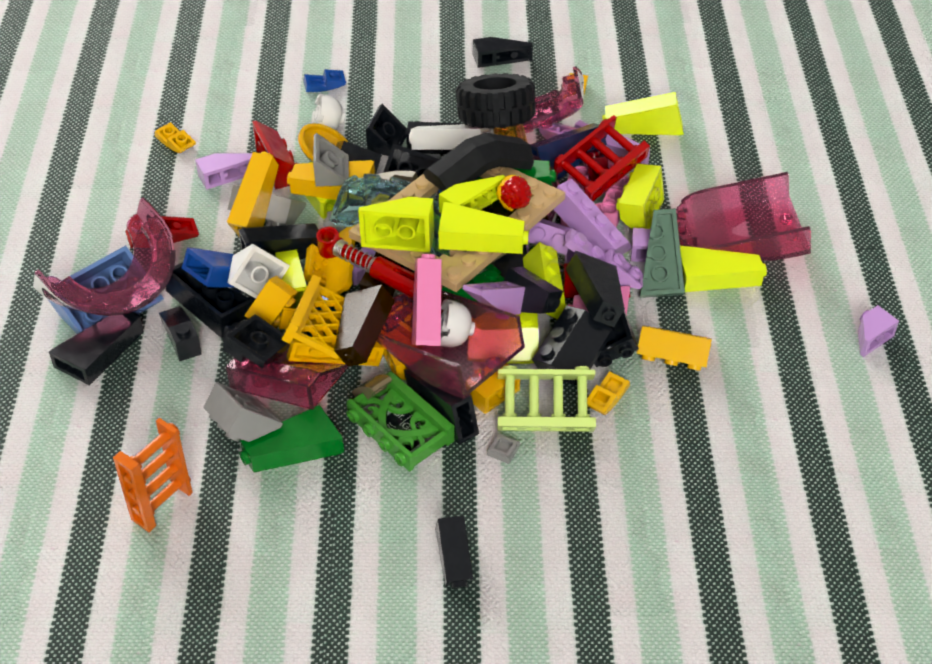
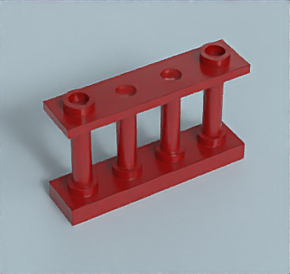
M615 115L611 116L608 120L604 119L598 128L564 155L560 154L554 161L556 176L565 170L584 187V193L593 202L648 156L650 145L647 142L643 141L638 146L633 145L614 129L617 118ZM609 135L625 148L628 154L624 157H619L600 140ZM594 146L614 165L610 169H604L586 151ZM580 158L599 175V178L595 181H589L571 163Z

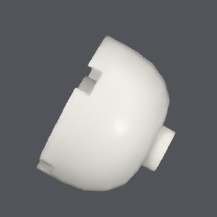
M319 94L314 104L317 107L312 112L311 124H322L337 130L339 124H343L345 119V113L342 112L341 104L334 97Z
M445 299L441 304V309L444 310L441 315V346L453 348L462 345L468 336L473 335L475 322H472L471 313L466 306L457 301Z

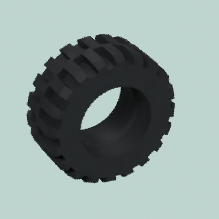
M494 73L478 77L474 76L471 79H465L463 82H460L456 88L458 118L463 124L470 127L494 129L517 126V124L530 121L536 113L535 85L529 77L524 75Z

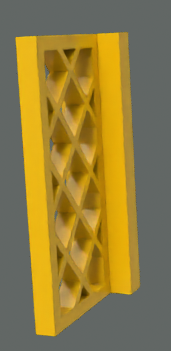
M313 274L281 340L290 344L294 338L326 355L338 359L339 356L334 351V348L326 343L331 342L335 347L337 335H334L331 330H337L338 332L340 322L337 318H341L345 297L319 285L321 278ZM321 295L328 298L329 300H323ZM315 307H321L323 312H318ZM329 307H334L336 311H331ZM327 318H328L331 323H330V324H326V322L324 321V319H327ZM315 319L318 324L313 325L310 320ZM318 331H324L326 336H321ZM302 332H310L313 337H310Z

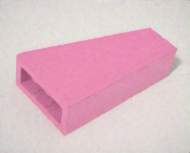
M421 254V258L415 259L411 345L441 346L442 259H435L436 255Z

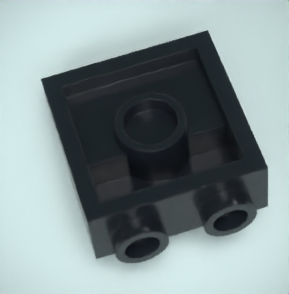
M625 310L615 327L609 326L614 332L595 361L594 365L596 367H607L612 364V360L619 357H631L634 351L639 349Z
M255 314L248 320H243L236 329L230 330L225 334L222 350L240 362L247 358L263 369L286 351L290 344L281 340L284 333Z

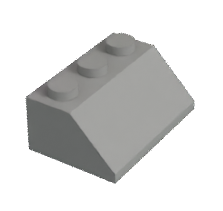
M233 185L228 210L232 209L240 186ZM271 194L265 223L266 220L273 221V226L294 225L304 210L306 202Z
M218 382L215 383L203 407L210 414L209 418L218 423L217 427L226 432L225 436L237 442L240 439L250 442L281 428L283 424L257 397Z

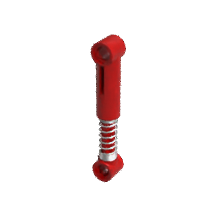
M323 227L318 230L316 239L318 251L322 257L345 259L346 262H350L352 265L355 264L356 267H360L362 270L365 269L372 278L412 298L414 297L415 273L381 256L373 258L372 254L368 255V252L363 253V250H358V247L353 248L352 244L348 245V242L339 237L338 230L333 227ZM441 285V304H442V302H443V293H442V285Z

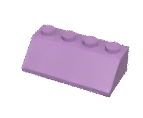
M573 179L556 187L565 192V200L554 208V211L570 228L583 233L587 240L594 246H599L604 254L610 248L620 254L630 251L632 247L629 241Z

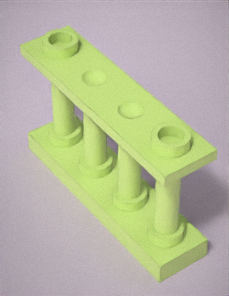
M513 365L503 366V369H498V379H505V413L502 416H498L497 431L594 432L596 417H590V414H587V380L594 379L595 370H589L587 366H577L575 370L517 369V366ZM515 379H529V413L527 417H517L515 413ZM539 380H553V414H551V417H541L539 413ZM563 380H577L578 414L575 417H566V414H563Z

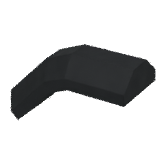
M483 133L464 140L423 173L428 181L440 190L445 191L455 184L474 181L486 171L499 166L531 170L534 159L531 145L523 139Z

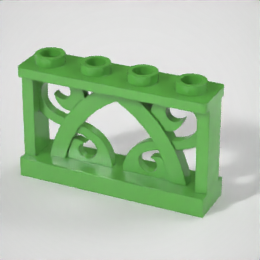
M390 371L385 374L392 378L391 383L386 389L369 400L363 393L354 399H349L347 401L346 413L352 423H357L367 437H372L384 452H388L394 457L395 462L399 466H404L410 472L414 469V466L438 449L454 442V425ZM387 393L383 400L378 399L380 396ZM399 403L402 407L397 408L396 404ZM368 404H375L380 406L379 408L376 406H369L368 410L372 411V414H368L365 410L362 409ZM388 411L394 414L410 413L412 415L410 419L411 430L387 428L386 417ZM418 421L423 424V425H419V424H418L419 429H417L416 426H415V423L418 422ZM435 436L425 443L424 439ZM414 440H418L420 447L415 451L410 452L404 447V445L408 444L412 449L414 447Z

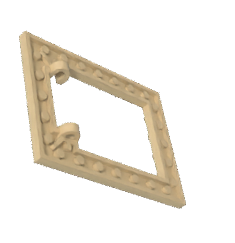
M499 166L486 171L480 176L485 179L500 175H517L526 179L532 193L529 205L517 209L509 216L510 218L525 221L524 231H529L565 200L564 191L513 168ZM422 174L388 201L406 197L429 198L439 188L428 181L424 174ZM358 223L349 230V238L361 243L360 225ZM370 248L415 271V259L421 258V254H432L428 252ZM449 250L450 256L446 254L440 257L436 256L435 259H442L441 285L457 292L502 253Z

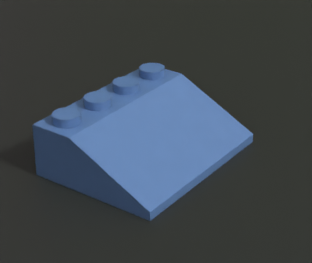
M125 245L48 288L57 298L66 303L64 304L66 307H63L60 301L48 292L47 298L50 299L48 301L58 315L76 334H79L108 317V314H113L120 309L93 312V314L82 311H102L122 305L135 297L145 287L150 278ZM160 294L151 303L133 312L140 314L163 301L164 298Z

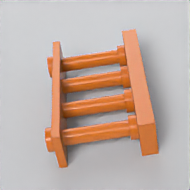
M161 418L156 420L159 436L137 455L129 457L120 451L113 457L130 518L147 532L156 527L154 511L178 489L188 496L193 493L190 483L191 478L188 475L179 436L180 431L173 423H167ZM162 447L163 452L141 470V464ZM166 463L167 468L145 486L146 480ZM170 479L171 483L150 501V496Z

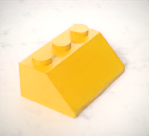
M644 325L641 328L637 354H641V359L655 361L656 357L665 359L664 364L678 366V362L688 364L687 368L701 371L702 367H707L712 338Z

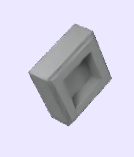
M498 433L489 446L487 455L510 464L520 447V441Z

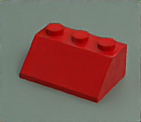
M252 121L256 153H270L279 165L274 182L275 190L290 186L287 184L288 173L292 172L294 165L298 163H294L291 150H287L285 139H281L278 131L258 121Z

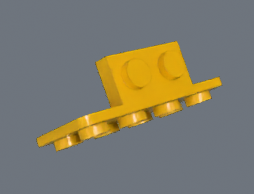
M351 223L339 233V237L348 242V245L352 244L353 248H355V240L349 238V230L355 226V224ZM314 244L307 247L304 268L305 280L309 283L314 274L321 278L319 285L339 295L344 291H348L352 286L354 265L338 257H322L319 254L318 247Z

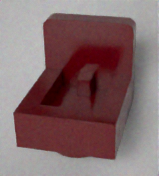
M599 150L587 152L604 169H609L608 158ZM582 161V164L587 167L588 178L590 180L599 178V175Z

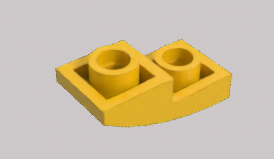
M171 122L155 130V137L169 149L179 154L196 145V142L184 130L179 131Z

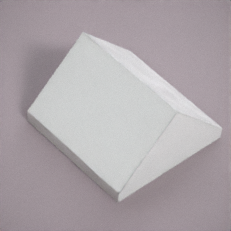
M251 244L233 255L228 283L257 298L268 280L276 275L282 279L290 265L258 246Z

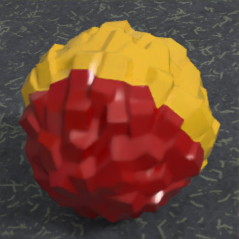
M506 176L497 187V199H499L505 209L513 211L514 209L524 208L529 205L532 197L531 188L526 179L521 176Z

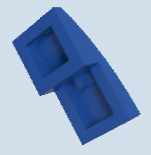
M324 69L323 75L304 74L303 82L306 92L329 91L346 85L343 70Z

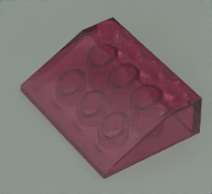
M286 350L263 369L247 358L243 362L233 358L226 366L229 385L233 389L313 410L346 371L348 366L346 364L288 361V350Z

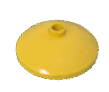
M316 123L303 126L298 134L301 150L312 162L314 135L316 133L335 146L339 141L348 142L336 130Z

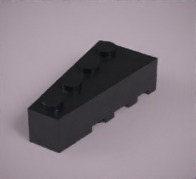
M183 262L175 265L172 276L166 286V292L219 337L223 338L226 325L232 326L233 322H240L243 318H247L244 315L256 298L252 296L248 298L242 295V291L235 287L233 289L228 287H206L181 268ZM169 269L165 270V282L168 277Z

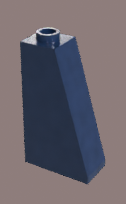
M592 123L530 144L533 158L549 161L551 169H554L555 159L560 154L564 155L598 128L599 124ZM606 135L603 139L600 140V141H601L602 143H604L605 145H607V143H606V137H607V135ZM593 146V147H591L588 151L598 150V149H596V148ZM578 158L573 163H571V165L576 167L579 164H581L582 161L580 158ZM565 170L560 172L556 176L557 179L559 180L561 177L566 175L567 172Z

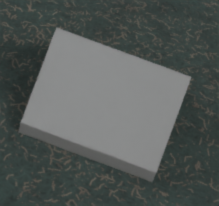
M316 133L313 145L315 186L344 185L349 181V155Z

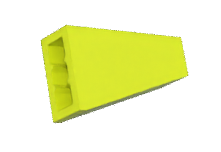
M676 92L605 106V114L602 115L603 120H608L613 115L617 117L614 129L620 134L684 135Z
M443 202L438 230L439 249L523 254V245H528L529 231H524L525 221Z
M680 246L685 292L762 286L763 277L767 274L766 265L762 263L760 255Z
M297 249L276 252L275 256L290 265L282 280L298 291L294 298L297 301L292 307L297 308L307 287Z

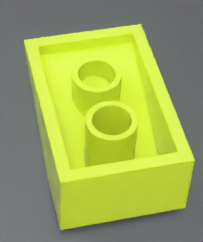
M406 197L359 207L361 247L430 253L434 238L433 198Z

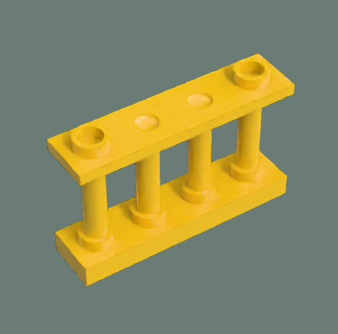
M283 308L278 325L279 329H287L296 308ZM327 318V319H324V321L326 322V324H330V323H331L328 318ZM315 319L310 320L313 325L318 324ZM331 330L336 335L338 334L337 330ZM318 331L321 336H325L324 331ZM294 338L290 343L287 353L288 361L345 364L340 357L335 359ZM331 342L326 343L328 346L335 348ZM376 342L367 362L359 365L379 366L385 349L383 342Z

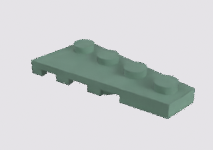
M676 208L654 210L640 298L684 295L685 289Z

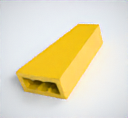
M252 153L227 220L228 225L238 236V229L264 227L279 166L270 153Z
M349 161V180L375 178L374 161ZM313 163L295 164L292 172H289L287 176V184L290 185L291 194L336 200L343 185L315 186ZM350 185L347 187V202L362 203L361 185ZM366 186L364 189L365 202L371 186ZM345 189L338 197V201H345Z

